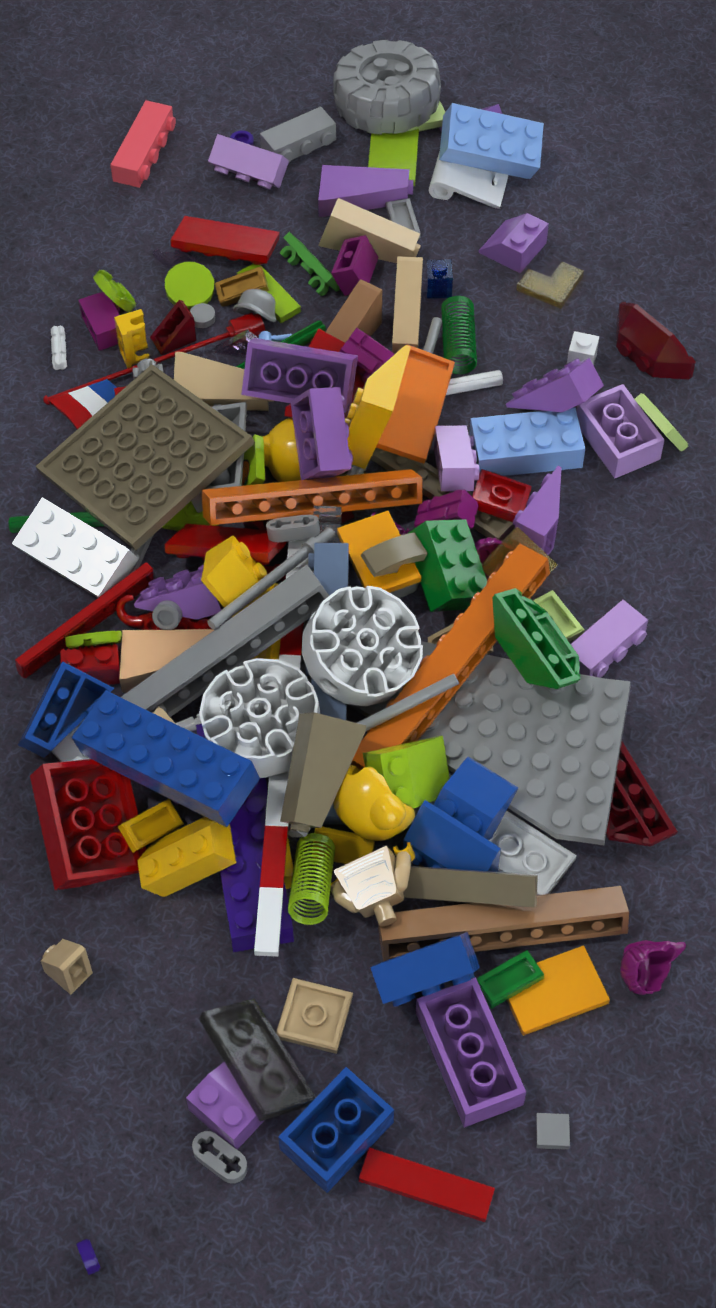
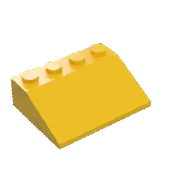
M405 345L367 378L363 389L358 387L353 403H351L345 418V422L349 427L348 447L353 455L352 465L366 469L391 417L410 346Z

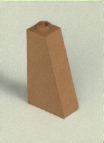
M360 279L326 330V333L345 343L356 328H359L371 337L382 324V289Z

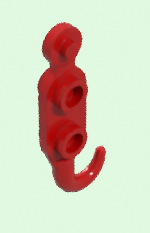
M126 595L120 598L116 606V612L119 619L125 625L137 627L141 630H162L153 621V611L139 616H130L125 612L124 605L134 599L133 595ZM182 617L178 626L172 630L211 629L207 623L211 618L204 617L194 620Z

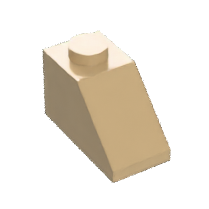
M62 939L57 945L50 946L45 951L41 960L44 972L70 995L93 973L86 949L80 944Z

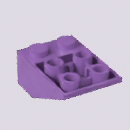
M577 358L564 365V368L559 371L556 368L543 375L544 378L538 381L535 378L524 384L523 388L512 393L514 398L507 402L506 406L507 408L564 412L584 403L604 385L590 358L581 362Z
M557 466L552 474L548 473L544 477L541 489L538 492L534 491L527 502L525 510H519L513 520L515 530L511 536L512 546L517 547L521 543L546 558L553 550L559 519L562 467Z
M204 565L200 566L197 571H180L170 579L164 580V577L153 579L148 583L149 586L140 592V597L134 603L135 608L153 611L160 602L166 600L173 601L181 608L182 617L195 620L215 615L224 607L201 581Z

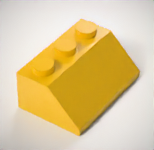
M231 536L206 552L201 581L225 608L264 578L267 572L261 563H256L250 556L247 546L243 542L239 543L234 536ZM274 583L271 587H269L267 590H265L262 594H260L258 597H256L253 601H251L249 604H247L244 608H242V609H241L240 611H238L236 614H238L239 612H241L243 609H245L246 607H248L250 604H252L253 602H255L257 599H259L260 597H262L264 594H266L267 592H269L271 589H273L274 587H276L278 584H277V583Z
M203 817L152 842L137 860L141 888L165 897L236 864L230 824L228 827H225L207 817Z

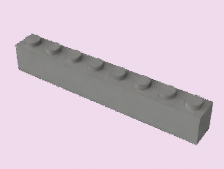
M306 564L121 696V698L152 713L159 706L171 717L201 696L217 675L226 669L229 672L235 667L242 666L244 661L251 660L309 619L318 609L321 602L329 597V594Z

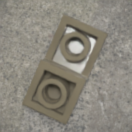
M409 533L379 543L362 552L361 557L372 575L376 577L397 573L403 564L424 561L428 553L416 534Z

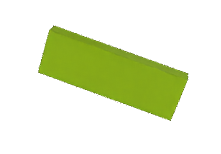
M251 264L250 266L237 272V275L260 267L261 265ZM262 267L269 288L267 292L275 298L276 319L283 323L299 314L301 306Z

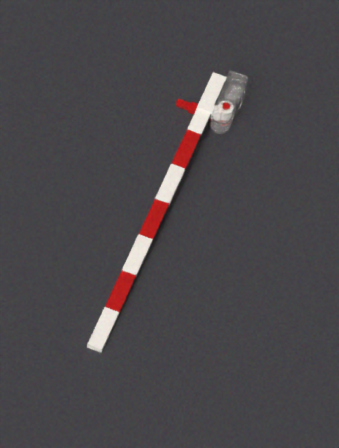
M314 506L313 515L318 517L320 533L328 527L335 532V537L327 543H341L337 535V528L342 527V507ZM308 539L289 541L287 559L300 550L302 544ZM309 557L278 581H284L306 564L308 565ZM280 564L264 566L267 574H269ZM304 622L283 636L280 642L279 660L293 665L300 670ZM289 771L269 777L254 948L255 956L279 955L289 825L288 823L280 822Z

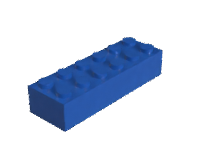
M106 690L71 737L82 755L225 827H228L260 779L251 760Z

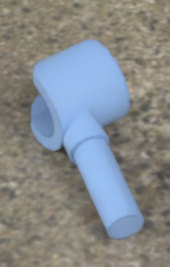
M262 331L259 334V339L280 342L292 334L276 336L271 335L268 331Z

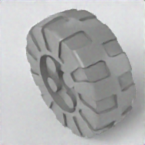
M378 40L373 41L371 44L357 46L351 49V52L346 56H343L336 65V71L333 76V94L337 111L340 117L343 116L346 123L353 128L372 134H397L406 132L416 126L419 127L430 119V115L433 112L435 113L439 106L441 79L438 64L426 49L417 47L407 41Z

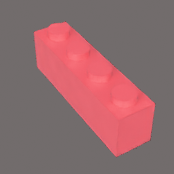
M145 100L111 163L113 182L140 188L142 182L149 178L151 165L157 162L160 148L165 147L169 131H173L175 128L176 118L173 117L172 106Z

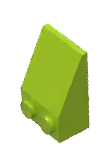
M443 736L363 753L365 767L376 769L385 778L392 793L413 809L420 807L425 800L429 803L435 801L442 787L450 779Z

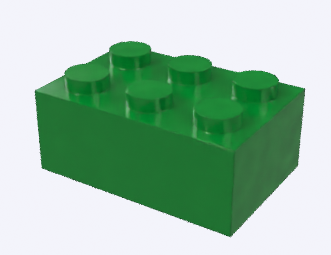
M467 520L425 521L409 533L416 534L428 553L424 561L414 563L421 575V585L430 612L467 609L473 596L477 592H481L487 585V579Z

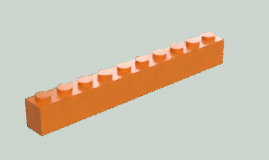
M521 543L514 551H510L506 555L503 565L497 572L494 571L489 576L487 585L481 592H477L473 596L467 610L456 617L451 630L440 637L435 650L430 656L424 657L414 677L402 687L399 695L391 699L385 708L452 674H455L459 684L368 730L367 735L363 738L355 753L351 765H355L356 768L362 770L365 767L363 753L418 741L496 643L492 601L494 594L516 588L522 592V596L530 599L550 574L548 558Z

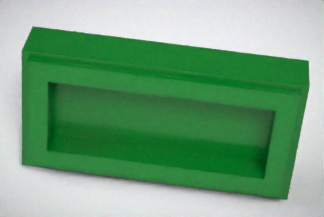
M528 950L476 979L487 1004L492 1009L543 980L544 973Z

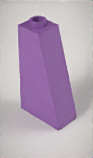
M322 165L318 198L319 217L331 216L338 198L365 210L386 207V202L408 199V194L413 195L414 180H409V169Z

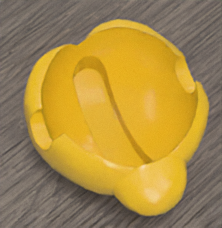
M290 417L277 424L269 434L262 436L264 439L265 466L269 468L272 476L278 482L301 480L293 417Z
M355 765L349 766L333 801L335 811L345 825L358 836L370 841H383L392 838L410 826L415 818L414 809L404 804L392 793L385 778L376 769L364 767L360 770Z

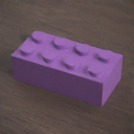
M254 338L247 345L241 395L291 403L290 401L308 389L340 387L341 395L345 399L344 413H346L352 402L358 355Z
M476 977L459 985L418 998L416 1001V1015L463 1127L465 1128L523 1106L526 1090Z

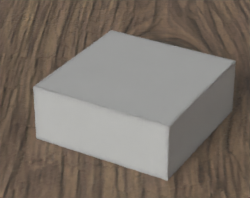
M537 1113L536 1148L569 1149V1114Z

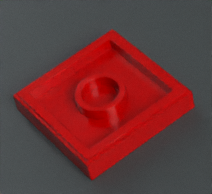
M481 469L472 497L479 505L478 511L513 522L518 511L525 510L532 486Z

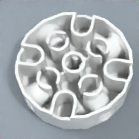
M349 586L332 593L321 602L318 609L311 615L303 631L302 656L309 675L326 694L344 704L370 706L389 700L414 677L422 660L423 645H421V638L418 633L420 628L416 617L401 599L379 587L351 588Z
M255 658L244 661L242 666L235 667L229 672L226 669L213 679L203 693L199 716L207 740L251 760L259 777L266 778L289 771L299 714L311 712L321 714L314 687L299 668L278 659Z

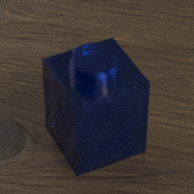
M452 259L427 260V298L452 297Z

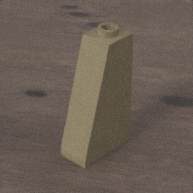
M315 712L299 714L280 822L291 824V830L309 833V828L322 827L366 732V725Z

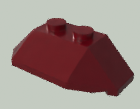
M626 302L620 303L616 334V348H618L620 354L630 358L636 363L640 371L648 373L651 377L687 380L692 378L696 361L692 356H688L685 347L675 335L639 305Z
M621 742L606 836L608 840L651 847L676 835L678 831L624 743Z

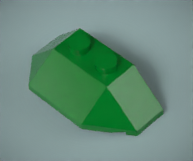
M516 588L494 594L492 601L495 638L524 680L529 684L554 689L577 683L581 679L579 674V655L549 613L533 600L522 596V592Z

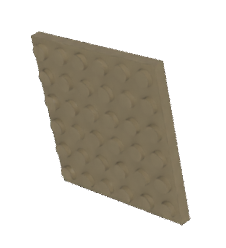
M151 364L35 467L41 475L136 551L255 442L250 434Z

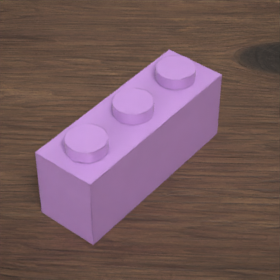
M217 134L208 162L215 167L214 171L228 175V172L236 174L235 178L249 182L250 179L258 181V186L271 190L272 186L280 188L289 160L283 155Z
M435 426L434 454L441 491L462 489L474 491V480H479V464H476L473 436L468 435L467 426Z
M620 601L571 643V646L579 655V674L598 678L604 676L613 661H621L627 654L628 648L633 644L639 645L645 639L648 619L626 601Z

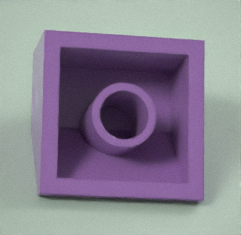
M528 213L505 220L479 249V253L521 273L546 244L549 223Z

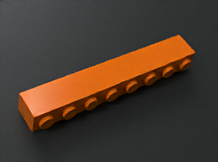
M412 469L202 490L203 517L210 525L422 504V477Z

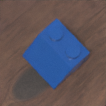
M467 757L442 787L434 806L487 840H490L514 798L518 787L472 758Z

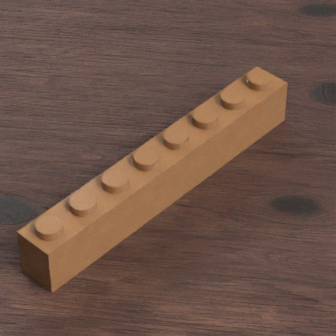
M621 886L537 895L536 907L469 903L394 912L397 920L383 927L379 926L378 923L383 961L466 932H468L474 952L628 934L629 910Z

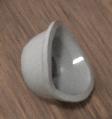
M248 289L242 293L238 303L233 307V312L239 314L258 313L265 319L276 322L275 298L267 291Z

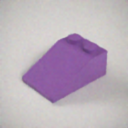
M254 1039L210 1072L186 1097V1101L191 1113L215 1134L238 1150L301 1082V1079Z

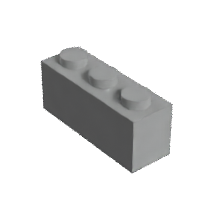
M318 107L261 132V148L283 155L290 162L299 156L307 155L313 150L324 145L327 146L335 141L336 123L322 107Z

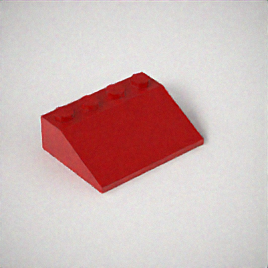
M92 759L42 764L30 775L54 890L76 888L139 873L137 860L146 851V846L133 853L118 828L122 823L138 815L130 778Z

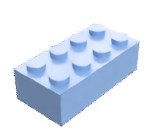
M452 103L443 115L439 160L531 179L540 168L544 123Z
M571 408L564 412L536 411L471 418L469 436H473V450H476V464H479V474L481 469L501 476L554 471L557 466L562 467L561 470L583 467L585 446L576 408Z

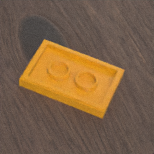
M389 511L337 528V535L341 543H349V560L363 588H366V586L379 587L391 593L421 582V575L415 563L401 565L397 573L374 577L361 557L362 552L386 540L401 536Z
M584 945L537 962V965L544 973V979L507 1000L523 1036L607 1005L610 1001Z

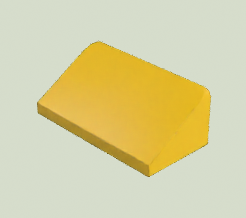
M323 826L315 828L314 833L325 835L333 841L335 845L334 862L348 864L375 851V841L366 840L355 833ZM313 841V843H320V844L326 845L325 843H322V842ZM313 845V847H320V848L326 849V848H324V847H322V846H319V845ZM312 849V851H320V852H323V853L327 854L326 852H324V851H322V850ZM312 853V855H320L325 857L324 855L319 853Z

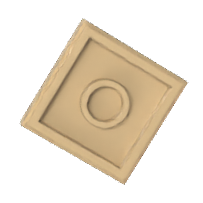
M293 978L276 1032V1039L337 1054L353 993Z

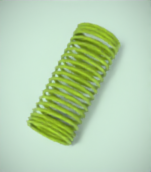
M307 834V836L301 837L298 840L288 913L296 922L305 925L318 924L325 920L328 915L335 845L330 838L322 834ZM311 841H318V842L325 843L326 845H323V844H320V843H309V844H305V843H308V842H311ZM310 845H319V846H322V847H324V848H326V849H323V848H320V847H308V848H304V847L310 846ZM309 849H319L326 852L327 854L320 851H304ZM308 853H319V854L324 855L325 857L320 856V855H311V854H309V855H304V854H308ZM309 857H319V858H322V859H315V858H309ZM307 872L318 873V875H316V874H309V873H307ZM303 899L315 900L316 902L305 901ZM299 901H302V902L307 903V904H317V903H320V905L310 906V905L302 904V903H300ZM296 903H298V904L301 905V906L307 907V908H317V907H321V908L315 909V910H309V909H304V908L298 906ZM298 909H301V910L307 911V912H316V911H321V912L315 913V914H309V913L301 912V911H299ZM295 911H297V912L300 913V914L306 915V916H316V915H320V916L314 917V918H308V917H303V916L297 914Z

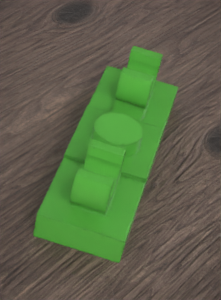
M288 232L284 239L290 246H285L280 254L284 258L292 254L287 261L292 266L297 265L301 258L303 262L300 265L309 274L315 272L318 275L312 277L308 284L313 288L321 284L316 290L320 296H324L328 292L329 286L336 292L339 291L340 287L328 269L300 240Z

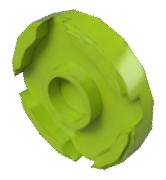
M183 262L175 265L168 271L165 278L167 298L173 305L178 300H182L189 310L197 304H207L211 301L214 294V278L211 272L204 265L196 262Z
M99 270L93 276L99 288L116 305L126 312H131L136 307V303L130 292L121 283H116L112 280L111 274L105 270Z
M104 631L65 637L66 647L78 649L85 646L90 648L97 645L122 643V631Z

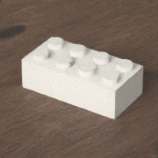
M41 498L12 542L23 553L97 598L127 577L139 560L126 547L44 498Z

